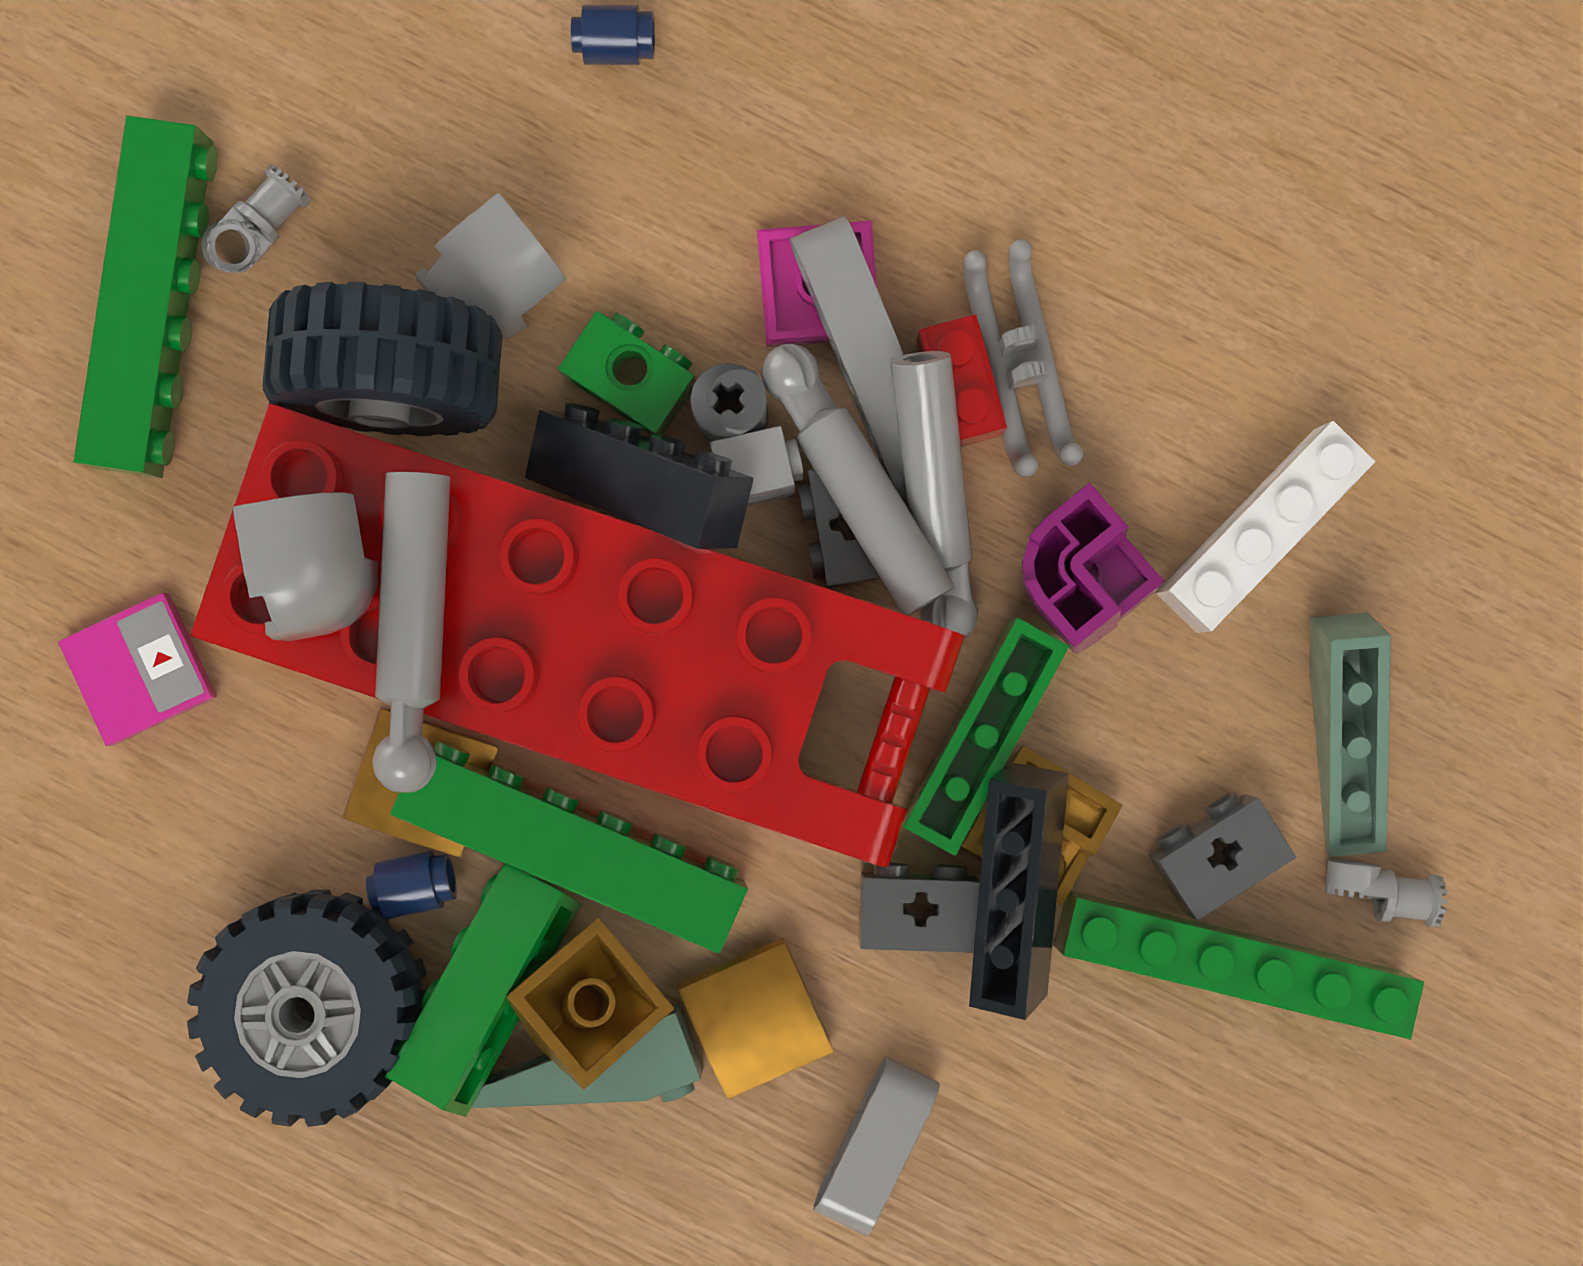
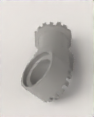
M270 165L265 171L267 179L246 202L238 200L220 221L210 225L204 232L201 250L203 257L210 266L219 271L230 273L245 272L248 268L253 267L279 237L277 230L298 206L305 208L311 202L301 186L294 188L297 184L294 179L289 184L287 181L290 179V176L286 173L284 174L275 165ZM229 229L240 233L246 245L245 254L242 259L231 264L222 261L215 251L216 238L221 232Z
M1327 860L1324 892L1336 895V889H1339V896H1344L1345 891H1349L1348 897L1354 898V892H1358V898L1364 899V896H1367V899H1372L1374 916L1377 921L1390 922L1393 917L1423 920L1424 924L1428 927H1440L1441 920L1444 919L1443 914H1446V908L1441 906V904H1447V899H1442V896L1447 895V890L1445 889V882H1443L1444 878L1441 875L1431 874L1426 879L1395 876L1392 870L1381 869V866L1374 864Z

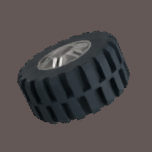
M320 282L316 283L315 286L305 284L295 286L291 291L285 290L269 308L262 383L263 392L270 404L340 427L351 428L354 431L382 432L389 435L412 434L416 436L438 434L451 436L458 435L460 432L473 433L477 432L478 429L487 427L497 412L503 336L495 319L491 315H487L485 310L476 305L468 306L463 300L454 297L445 298L438 296L435 292L421 289L415 291L389 284H383V286L367 285L365 282H348L347 284Z
M310 890L303 894L294 892L276 898L242 914V918L238 921L228 924L215 937L217 945L203 953L196 966L197 971L203 974L202 978L190 985L187 1003L190 1006H198V1015L187 1020L189 1039H201L204 1050L195 1055V1058L202 1072L212 1067L221 1080L213 1087L220 1095L227 1099L233 1093H236L244 1099L240 1106V1111L254 1118H257L265 1110L272 1112V1124L291 1127L299 1119H305L308 1127L325 1125L334 1116L339 1115L344 1119L360 1111L370 1100H375L393 1082L386 1078V1075L400 1058L398 1056L399 1052L394 1049L399 1040H409L412 1029L423 1010L422 1000L427 990L421 989L420 979L427 975L422 958L413 960L407 948L414 941L406 930L402 929L397 933L388 924L390 919H385L380 909L370 910L362 906V897L347 892L340 896H333L330 890ZM306 1000L313 1006L314 1012L308 1007Z

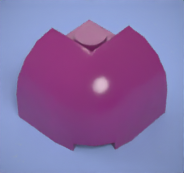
M1090 482L1039 524L1029 536L1022 560L1025 591L1036 610L1065 644L1070 646L1069 648L1074 654L1086 650L1117 627L1119 621L1159 590L1165 582L1126 538L1128 525Z

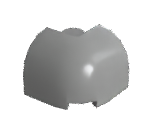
M499 192L435 245L442 256L429 272L426 268H423L415 273L416 281L423 290L435 292L436 295L445 298L454 297L463 300L468 306L476 305L485 310L487 315H491L495 319L501 330L502 338H509L528 328L529 326L521 316L567 280L546 250Z
M318 493L233 506L249 597L262 596L272 619V622L265 623L267 636L273 640L294 641L327 635L350 626L369 608L378 587L379 562L364 557L354 494Z

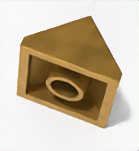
M599 917L506 996L535 1045L582 1090H585L675 1009Z

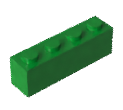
M1018 617L1009 619L906 807L907 812L902 827L956 856L987 799L989 779L1004 768L1070 647L1069 645Z
M504 863L499 874L492 876L485 885L481 895V906L470 926L465 927L456 937L451 950L452 958L441 978L435 980L427 989L422 1000L423 1010L412 1029L409 1040H399L394 1050L399 1052L398 1056L400 1058L392 1070L387 1073L386 1078L443 1111L466 1117L519 1021L506 996L556 953L582 904L556 888Z

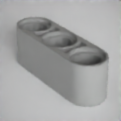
M885 1057L874 1075L819 1188L813 1205L814 1211L864 1236L869 1235L930 1114L939 1091V1082L889 1057Z

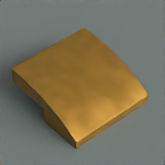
M380 707L342 817L378 832L461 857L463 845L389 815L399 792H392L383 786L375 776L372 763L376 747L385 737L390 735L391 710ZM423 720L422 736L429 741L433 748L437 740L451 743L470 753L467 762L487 771L490 770L498 750L496 745L440 728L434 723Z
M1024 745L1019 748L1009 765L1013 762L1069 773ZM1069 773L1057 907L1063 905L1089 856L1096 855L1123 804ZM987 799L960 846V849L982 861Z
M784 937L677 984L691 1022L727 1099L834 1052L830 1039L810 999L805 982Z

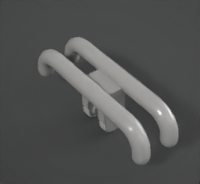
M1017 239L1010 245L1008 265L1022 327L1005 332L1001 337L987 280V258L982 251L972 250L968 252L964 259L963 271L972 315H977L1007 429L1002 434L1007 455L1012 468L1018 475L1030 477L1037 471L1038 461L1031 454L1015 389L1037 384L1051 442L1058 459L1063 464L1068 466L1077 465L1083 459L1084 453L1082 447L1076 443L1070 425L1032 272V246L1025 239Z

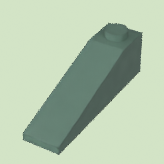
M1368 612L1310 617V677L1325 847L1329 857L1387 852L1391 635Z
M677 1003L672 1005L675 1008L585 1090H582L544 1054L489 1075L471 1108L646 1101L659 1095L662 1102H670L695 1090L693 1082L701 1080L703 1066L680 1005Z

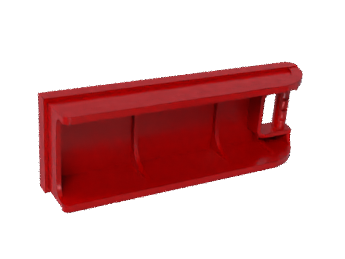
M268 404L234 506L298 495L318 493L354 494L364 557L379 562L378 587L369 608L350 626L327 635L294 641L273 640L266 635L265 623L272 622L265 600L262 596L249 597L232 510L190 633L191 637L376 698L386 473L419 472L449 476L450 498L440 700L425 707L423 714L868 863L889 867L907 812L906 808L893 803L930 689L946 693L965 635L709 549H697L658 532L301 413ZM838 661H848L894 677L857 790L809 775L802 770L799 764V755L827 671L831 665Z

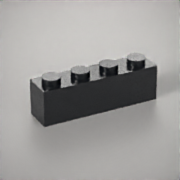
M565 403L564 411L539 410L525 474L526 479L697 549L737 548L754 478L732 470V460L730 458L702 451L696 452L694 456L685 452L687 443L663 435H651L650 439L641 436L642 426L620 419L609 418L607 423L598 420L600 411L589 406Z
M1012 762L989 779L969 1007L1026 1020L1048 994L1069 773Z

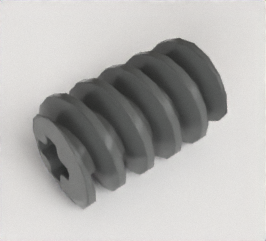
M725 363L714 365L700 375L693 385L690 401L695 421L706 440L713 442L766 429L768 419L767 397L764 383L755 371L749 370L742 365ZM724 400L731 405L740 401L741 412L736 415L728 409L721 413L719 404Z

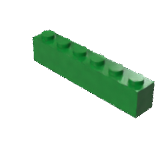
M126 115L74 463L94 469L163 478L164 465L168 466L172 461L175 449L174 434L170 431L173 408L179 407L183 396V379L178 374L181 352H185L188 349L192 336L191 320L187 317L190 294L194 295L197 292L200 283V265L195 260L198 239L202 238L209 224V210L207 204L204 203L207 181L214 179L217 170V151L213 146V141L196 125Z
M437 740L434 746L437 765L431 780L416 792H399L389 815L720 954L748 891L745 881L737 877L740 869L729 862L708 855L705 863L684 855L687 846L673 838L655 832L652 840L646 839L630 832L633 823L617 814L601 809L598 817L576 809L579 799L549 786L546 787L544 794L522 786L525 778L522 774L492 763L490 770L487 771L467 762L470 756L468 751L442 740Z
M1074 891L1069 892L1063 903L1053 945L1066 957L1409 1040L1412 1038L1424 987V981L1401 970Z

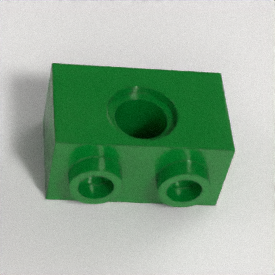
M596 311L558 367V370L565 379L630 422L642 426V430L648 434L664 435L692 393L696 378L688 370L693 363L666 344L662 346L660 351H657L642 341L640 338L644 334V330L620 313L616 312L612 319H609ZM632 358L644 361L647 364V373L640 383L628 386L617 381V370L622 362Z

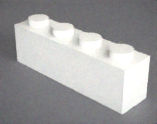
M1334 421L1314 429L1156 594L1196 633L1213 631L1376 461Z

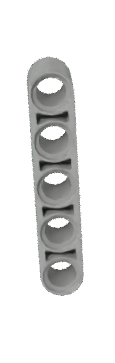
M842 216L790 238V244L878 460L903 502H906L891 360L904 354L852 227L847 218Z

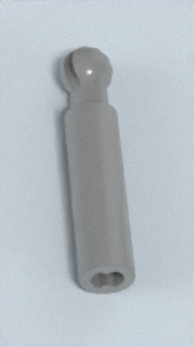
M780 345L767 355L763 363L761 377L765 389L784 404L800 431L796 437L797 442L900 612L909 616L955 588V585L847 408H837L819 379L820 369L816 357L806 348L799 345Z
M944 351L906 354L891 360V370L907 507L955 585V588L923 607L920 618L923 621L950 629L967 637L976 626L978 609L974 598L971 597L968 561L972 558L951 354Z
M388 472L385 478L375 697L391 707L390 735L385 737L376 747L372 763L375 776L384 787L392 792L410 793L418 791L431 780L437 765L435 750L429 741L422 736L423 710L425 707L440 700L450 477L439 474Z

